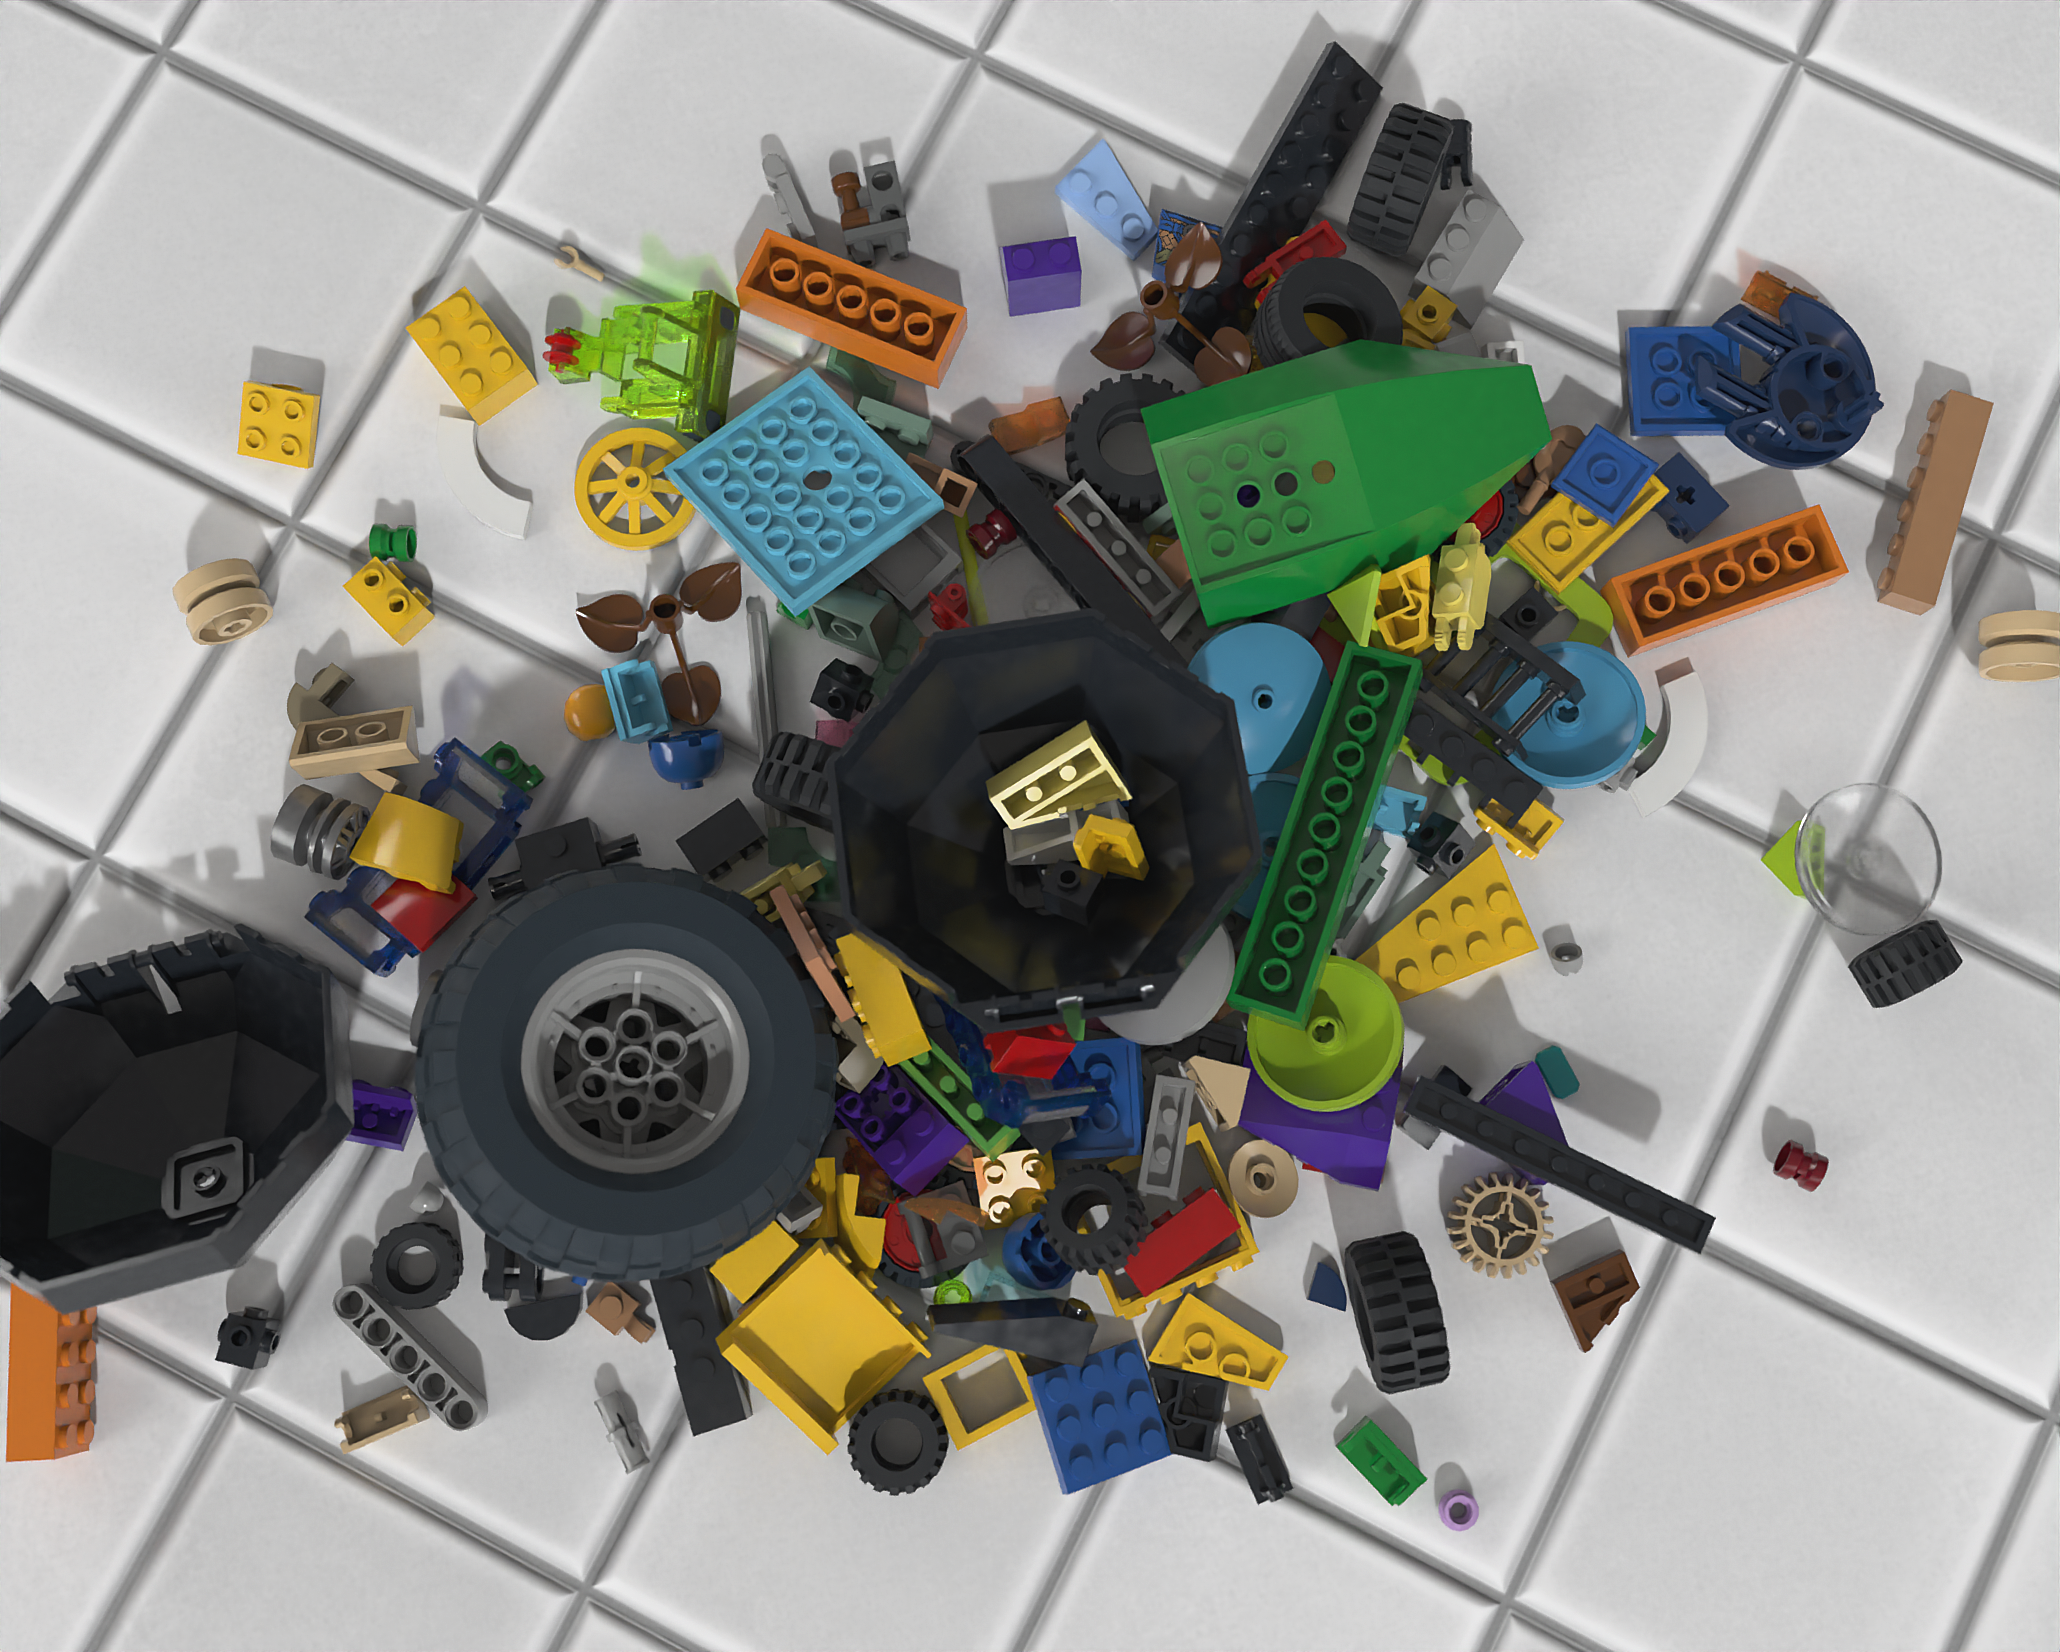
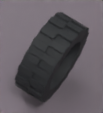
M434 1223L402 1224L403 1226L391 1229L387 1236H383L379 1240L380 1244L377 1249H374L372 1253L373 1261L370 1264V1271H372L373 1275L371 1280L373 1286L377 1287V1293L380 1297L387 1299L390 1305L400 1306L401 1309L405 1310L432 1307L439 1304L438 1302L446 1300L451 1295V1291L456 1289L460 1283L458 1280L460 1275L463 1274L464 1269L462 1268L463 1253H460V1245L457 1239L454 1240L451 1236L452 1233L447 1229L439 1228L440 1225ZM414 1246L427 1248L432 1252L436 1260L434 1275L428 1282L422 1285L407 1283L399 1273L398 1265L402 1254Z

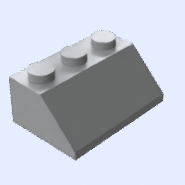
M1468 189L1415 276L1408 296L1417 300L1427 285H1429L1458 306L1452 320L1471 330L1522 245L1524 238L1499 205Z

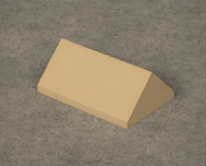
M413 706L298 723L288 759L290 766L305 780L420 763Z
M1199 1056L1190 1058L1181 1067L1189 1080L1196 1081V1091L1220 1131L1224 1132L1237 1126L1250 1069Z

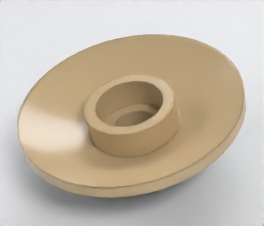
M1254 1140L1245 1143L1234 1152L1227 1168V1182L1234 1199L1243 1211L1254 1217L1271 1218L1285 1212L1296 1198L1299 1183L1296 1166L1286 1150L1277 1145L1273 1146L1264 1140ZM1254 1174L1260 1178L1259 1187L1254 1183Z

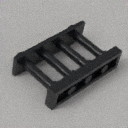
M1486 611L1484 626L1481 629H1475L1474 638L1478 639L1482 636L1489 641L1488 646L1490 648L1451 689L1438 679L1437 676L1461 651L1458 647L1456 634L1450 640L1448 650L1440 651L1425 668L1422 666L1423 677L1419 690L1425 694L1429 690L1493 738L1491 743L1499 752L1506 757L1513 754L1524 762L1529 756L1519 740L1557 700L1562 701L1566 698L1576 706L1586 696V693L1578 677ZM1509 656L1517 662V669L1480 709H1477L1464 699L1469 691L1500 658L1506 659ZM1539 678L1545 683L1544 688L1546 690L1507 731L1492 720V717L1528 679Z

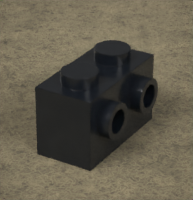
M737 798L675 841L697 874L702 875L704 881L709 882L713 880L715 883L728 876L733 871L731 866L742 858L748 861L764 850L762 845L769 840L745 805Z

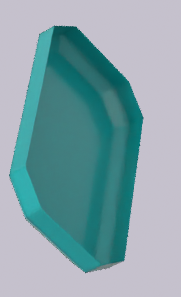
M1552 1045L1536 1054L1535 1063L1538 1065L1554 1097L1564 1099L1578 1092L1580 1083L1561 1048Z

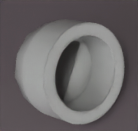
M1562 943L1555 946L1551 951L1554 969L1563 976L1579 972L1583 964L1581 947L1574 943Z
M427 1181L409 1208L424 1216L434 1215L442 1207L444 1201L443 1194L436 1186Z

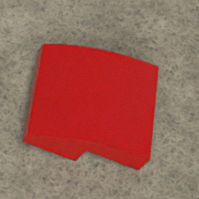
M453 874L451 875V880L456 884L453 894L429 890L419 882L398 878L370 907L396 931L400 932L421 953H424L478 897Z

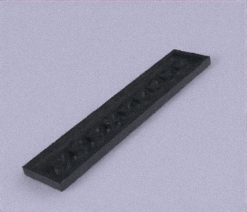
M1336 41L1328 43L1218 235L1216 243L1223 257L1219 275L1204 289L1195 290L1189 287L1180 303L1179 313L1210 341L1215 333L1223 327H1231L1239 330L1243 335L1246 334L1258 311L1254 302L1261 289L1267 285L1268 278L1256 287L1249 289L1243 282L1245 276L1265 262L1266 257L1285 246L1290 238L1299 237L1302 234L1383 89ZM1172 318L1158 341L1159 345L1195 374V358L1199 351L1206 347L1175 318Z

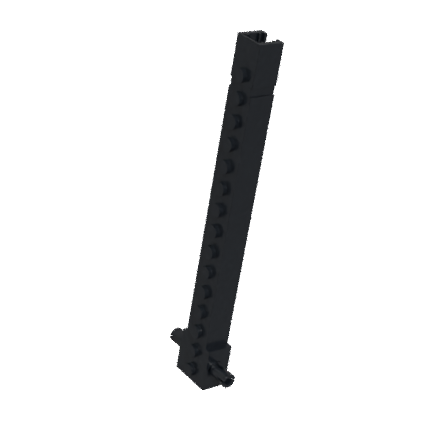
M586 817L514 839L521 862L520 869L497 877L488 878L489 887L493 886L494 889H490L493 899L498 901L501 898L535 888L542 884L545 879L559 873L574 869L581 872L589 869L603 868L609 863H617L636 856L640 857L642 856V851L637 846L639 841L635 833L603 843L597 824ZM610 1001L594 1006L580 1016L602 1024L606 1021ZM629 1020L622 1024V1030L628 1038L637 1039L643 1036V1028L637 1021ZM592 1038L585 1042V1049L589 1055L601 1057L607 1053V1047L602 1040ZM629 1064L626 1068L619 1066L623 1070L622 1074L625 1077H635L638 1079L633 1074L636 1069L633 1065ZM593 1078L597 1095L601 1097L604 1094L603 1084ZM657 1083L654 1086V1093L659 1100L664 1101L660 1085ZM628 1100L618 1103L617 1112L621 1118L628 1121L637 1118L638 1108L635 1103ZM653 1122L650 1126L646 1143L663 1138L673 1131L659 1123ZM710 1263L672 1277L649 1280L669 1351L672 1350L676 1362L674 1370L693 1436L746 1420L753 1415L742 1374L721 1354L715 1339L728 1327L714 1275L709 1271L711 1269Z

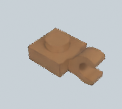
M608 1282L585 1311L614 1336L619 1335L625 1328L641 1344L643 1342L647 1343L656 1331L654 1327L636 1314L642 1303L617 1282Z

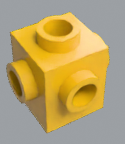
M1427 285L1416 301L1410 298L1399 312L1403 323V330L1432 344L1442 342L1452 329L1448 324L1452 320L1458 306Z

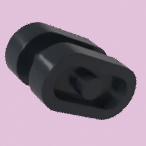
M485 1233L484 1249L485 1253H489V1267L484 1270L482 1277L483 1293H488L490 1301H509L512 1289H519L521 1301L539 1302L543 1293L545 1268L524 1259L520 1255L519 1274H514L515 1252Z

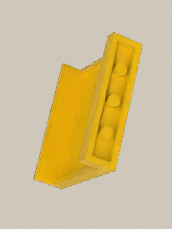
M821 1238L715 1339L721 1354L828 1456L839 1445L835 1433L919 1352L927 1359L932 1354L924 1343L929 1337L913 1320L907 1324L900 1317L903 1311L897 1303L888 1295L882 1299L874 1291L878 1286L864 1270L856 1273L849 1266L852 1259L838 1244L831 1248Z

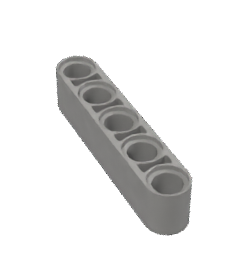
M360 1283L344 1286L337 1291L332 1303L336 1315L448 1427L456 1431H464L478 1426L484 1421L488 1414V1403L485 1397L385 1298H381L374 1287L369 1284ZM355 1291L363 1299V1305L359 1312H355L350 1306V1297ZM381 1319H385L390 1325V1334L387 1339L381 1338L377 1333V1324ZM408 1346L415 1348L418 1354L417 1363L413 1367L404 1360V1351ZM435 1373H439L445 1379L446 1386L442 1394L435 1392L431 1386V1380ZM462 1401H467L473 1407V1417L470 1421H465L459 1415L458 1409Z

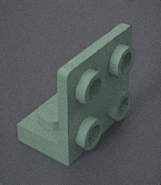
M862 396L857 408L859 416L904 461L909 452L925 459L934 436L932 420Z

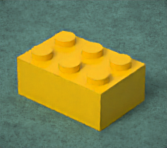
M466 286L406 327V330L478 426L538 385L529 369Z
M852 933L836 939L840 953L835 954L834 958L849 988L854 987L847 990L861 1022L867 1021L868 1023L861 1026L868 1047L872 1049L875 1058L882 1056L887 1066L890 1067L931 1050V1044L902 970Z

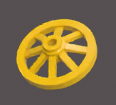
M649 428L622 429L599 440L582 459L575 478V501L586 525L604 542L625 550H649L660 547L675 539L689 525L696 513V509L684 497L680 509L673 517L654 497L655 492L682 494L670 481L652 478L661 473L667 465L685 454L687 450L671 436ZM646 444L667 451L666 454L643 468ZM633 445L631 462L628 467H625L611 454L617 449ZM602 461L618 475L616 479L591 482L594 472ZM632 481H640L638 486L633 488L629 487ZM618 491L602 512L596 516L591 505L590 495ZM625 503L628 504L629 534L615 531L607 526ZM647 505L665 525L655 531L641 534V506Z

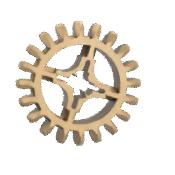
M1490 1172L1488 1175V1185L1482 1176L1474 1177L1476 1191L1470 1185L1464 1184L1461 1189L1468 1198L1465 1200L1454 1196L1452 1199L1455 1205L1461 1207L1460 1212L1448 1211L1447 1213L1448 1218L1458 1219V1226L1447 1228L1448 1234L1460 1235V1239L1451 1243L1452 1248L1457 1250L1466 1247V1250L1461 1254L1460 1260L1463 1263H1467L1475 1257L1472 1270L1480 1273L1487 1264V1276L1491 1278L1497 1276L1499 1267L1503 1278L1506 1279L1512 1278V1266H1514L1518 1274H1526L1527 1267L1524 1260L1532 1266H1538L1540 1262L1534 1252L1547 1254L1549 1248L1540 1243L1541 1239H1553L1554 1236L1550 1231H1543V1224L1554 1222L1552 1216L1541 1215V1211L1549 1207L1548 1201L1538 1203L1534 1201L1541 1191L1538 1188H1532L1525 1193L1528 1186V1180L1525 1178H1520L1515 1186H1513L1514 1177L1512 1173H1505L1500 1183L1497 1172ZM1499 1192L1498 1201H1494V1206L1488 1214L1479 1215L1473 1213L1477 1204L1484 1197ZM1511 1196L1517 1199L1524 1207L1529 1225L1521 1223L1515 1218L1513 1214L1514 1204L1510 1203ZM1501 1214L1502 1221L1508 1223L1509 1226L1516 1227L1517 1230L1507 1229L1506 1231H1500L1501 1236H1498L1499 1229L1493 1227V1225L1483 1223V1220H1500L1499 1215ZM1471 1225L1485 1231L1487 1246L1490 1247L1489 1255L1476 1244L1471 1232ZM1513 1236L1527 1237L1523 1246L1516 1253L1501 1258L1502 1249H1506L1508 1241Z

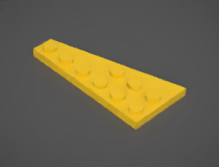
M1493 844L1354 961L1367 966L1381 977L1399 1004L1535 951L1539 947L1496 846Z

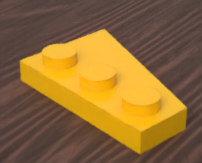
M1187 1292L1149 1354L1147 1361L1269 1391L1289 1356Z

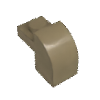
M331 663L327 668L321 669L315 675L309 690L296 682L287 699L288 718L295 730H297L298 723L340 717L331 707L354 682V679L334 663Z
M828 1002L830 1008L828 1010V1018L831 1029L838 1036L836 1040L839 1052V1072L836 1075V1081L840 1085L860 1093L878 1073L884 1059L882 1056L875 1058L872 1049L868 1047L861 1026L868 1024L867 1021L862 1023L858 1013L855 1012L856 1015L841 1023Z

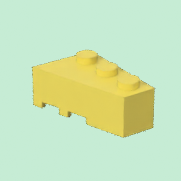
M1086 720L986 781L991 802L1011 830L1059 818V814L1081 808L1084 811L1094 809L1096 804L1120 799V802L1133 799L1126 780Z

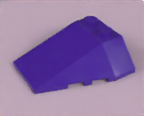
M1404 1045L1401 1058L1394 1073L1376 1094L1356 1106L1332 1112L1303 1109L1278 1096L1265 1084L1257 1073L1251 1060L1249 1049L1246 1047L1242 1067L1250 1069L1238 1126L1271 1145H1277L1296 1156V1159L1306 1165L1309 1163L1328 1174L1329 1178L1340 1184L1379 1191L1395 1117L1403 1069Z

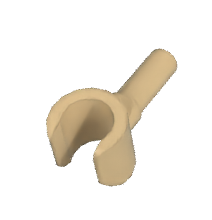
M564 246L560 248L570 254L571 262L565 264L562 260L556 258L554 259L556 266L561 269L573 267L602 282L605 274L579 259L578 253L573 247Z

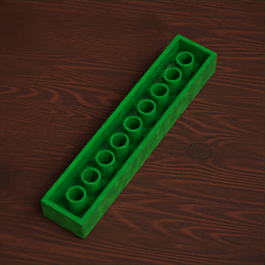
M1347 640L1234 970L1232 984L1225 999L1230 1008L1305 1031L1423 677L1422 660L1371 646L1362 647L1356 642Z

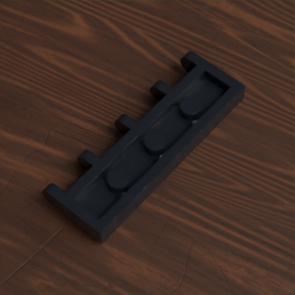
M1419 698L1413 705L1403 735L1424 749L1416 759V762L1422 765L1430 754L1455 771L1447 781L1448 785L1453 787L1462 776L1486 793L1478 804L1480 808L1484 810L1493 798L1514 813L1506 823V826L1512 830L1544 786L1525 775L1501 755Z

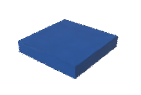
M1596 423L1552 482L1551 487L1613 528L1656 471L1659 464Z

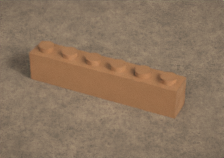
M1952 389L1939 400L1935 399L1932 402L1926 416V420L1930 421L1928 432L1923 434L1917 446L1916 453L1920 455L1918 465L1912 469L1907 480V487L1911 488L1908 499L1904 500L1897 514V521L1901 522L1898 533H1895L1891 538L1887 548V554L1891 555L1888 567L1882 570L1877 582V588L1881 589L1877 602L1919 616L1935 606L1994 403Z

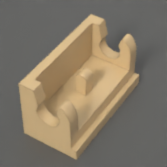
M406 1385L341 1413L342 1417L337 1418L334 1425L335 1428L341 1427L344 1431L345 1440H342L340 1443L344 1455L425 1421L430 1416L425 1403Z

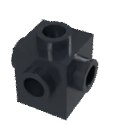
M835 658L820 672L810 702L827 711L832 717L849 723L859 712L864 714L870 707L874 698V694L870 693L875 678L864 673L858 666L847 664Z
M1433 811L1406 847L1416 857L1414 864L1423 872L1431 876L1436 872L1450 879L1474 848L1476 842L1459 822Z
M245 1306L244 1311L229 1313L228 1317L222 1321L218 1330L217 1340L220 1342L215 1361L251 1370L267 1367L270 1354L272 1355L279 1345L281 1334L277 1330L280 1320L267 1317L268 1310L252 1306Z

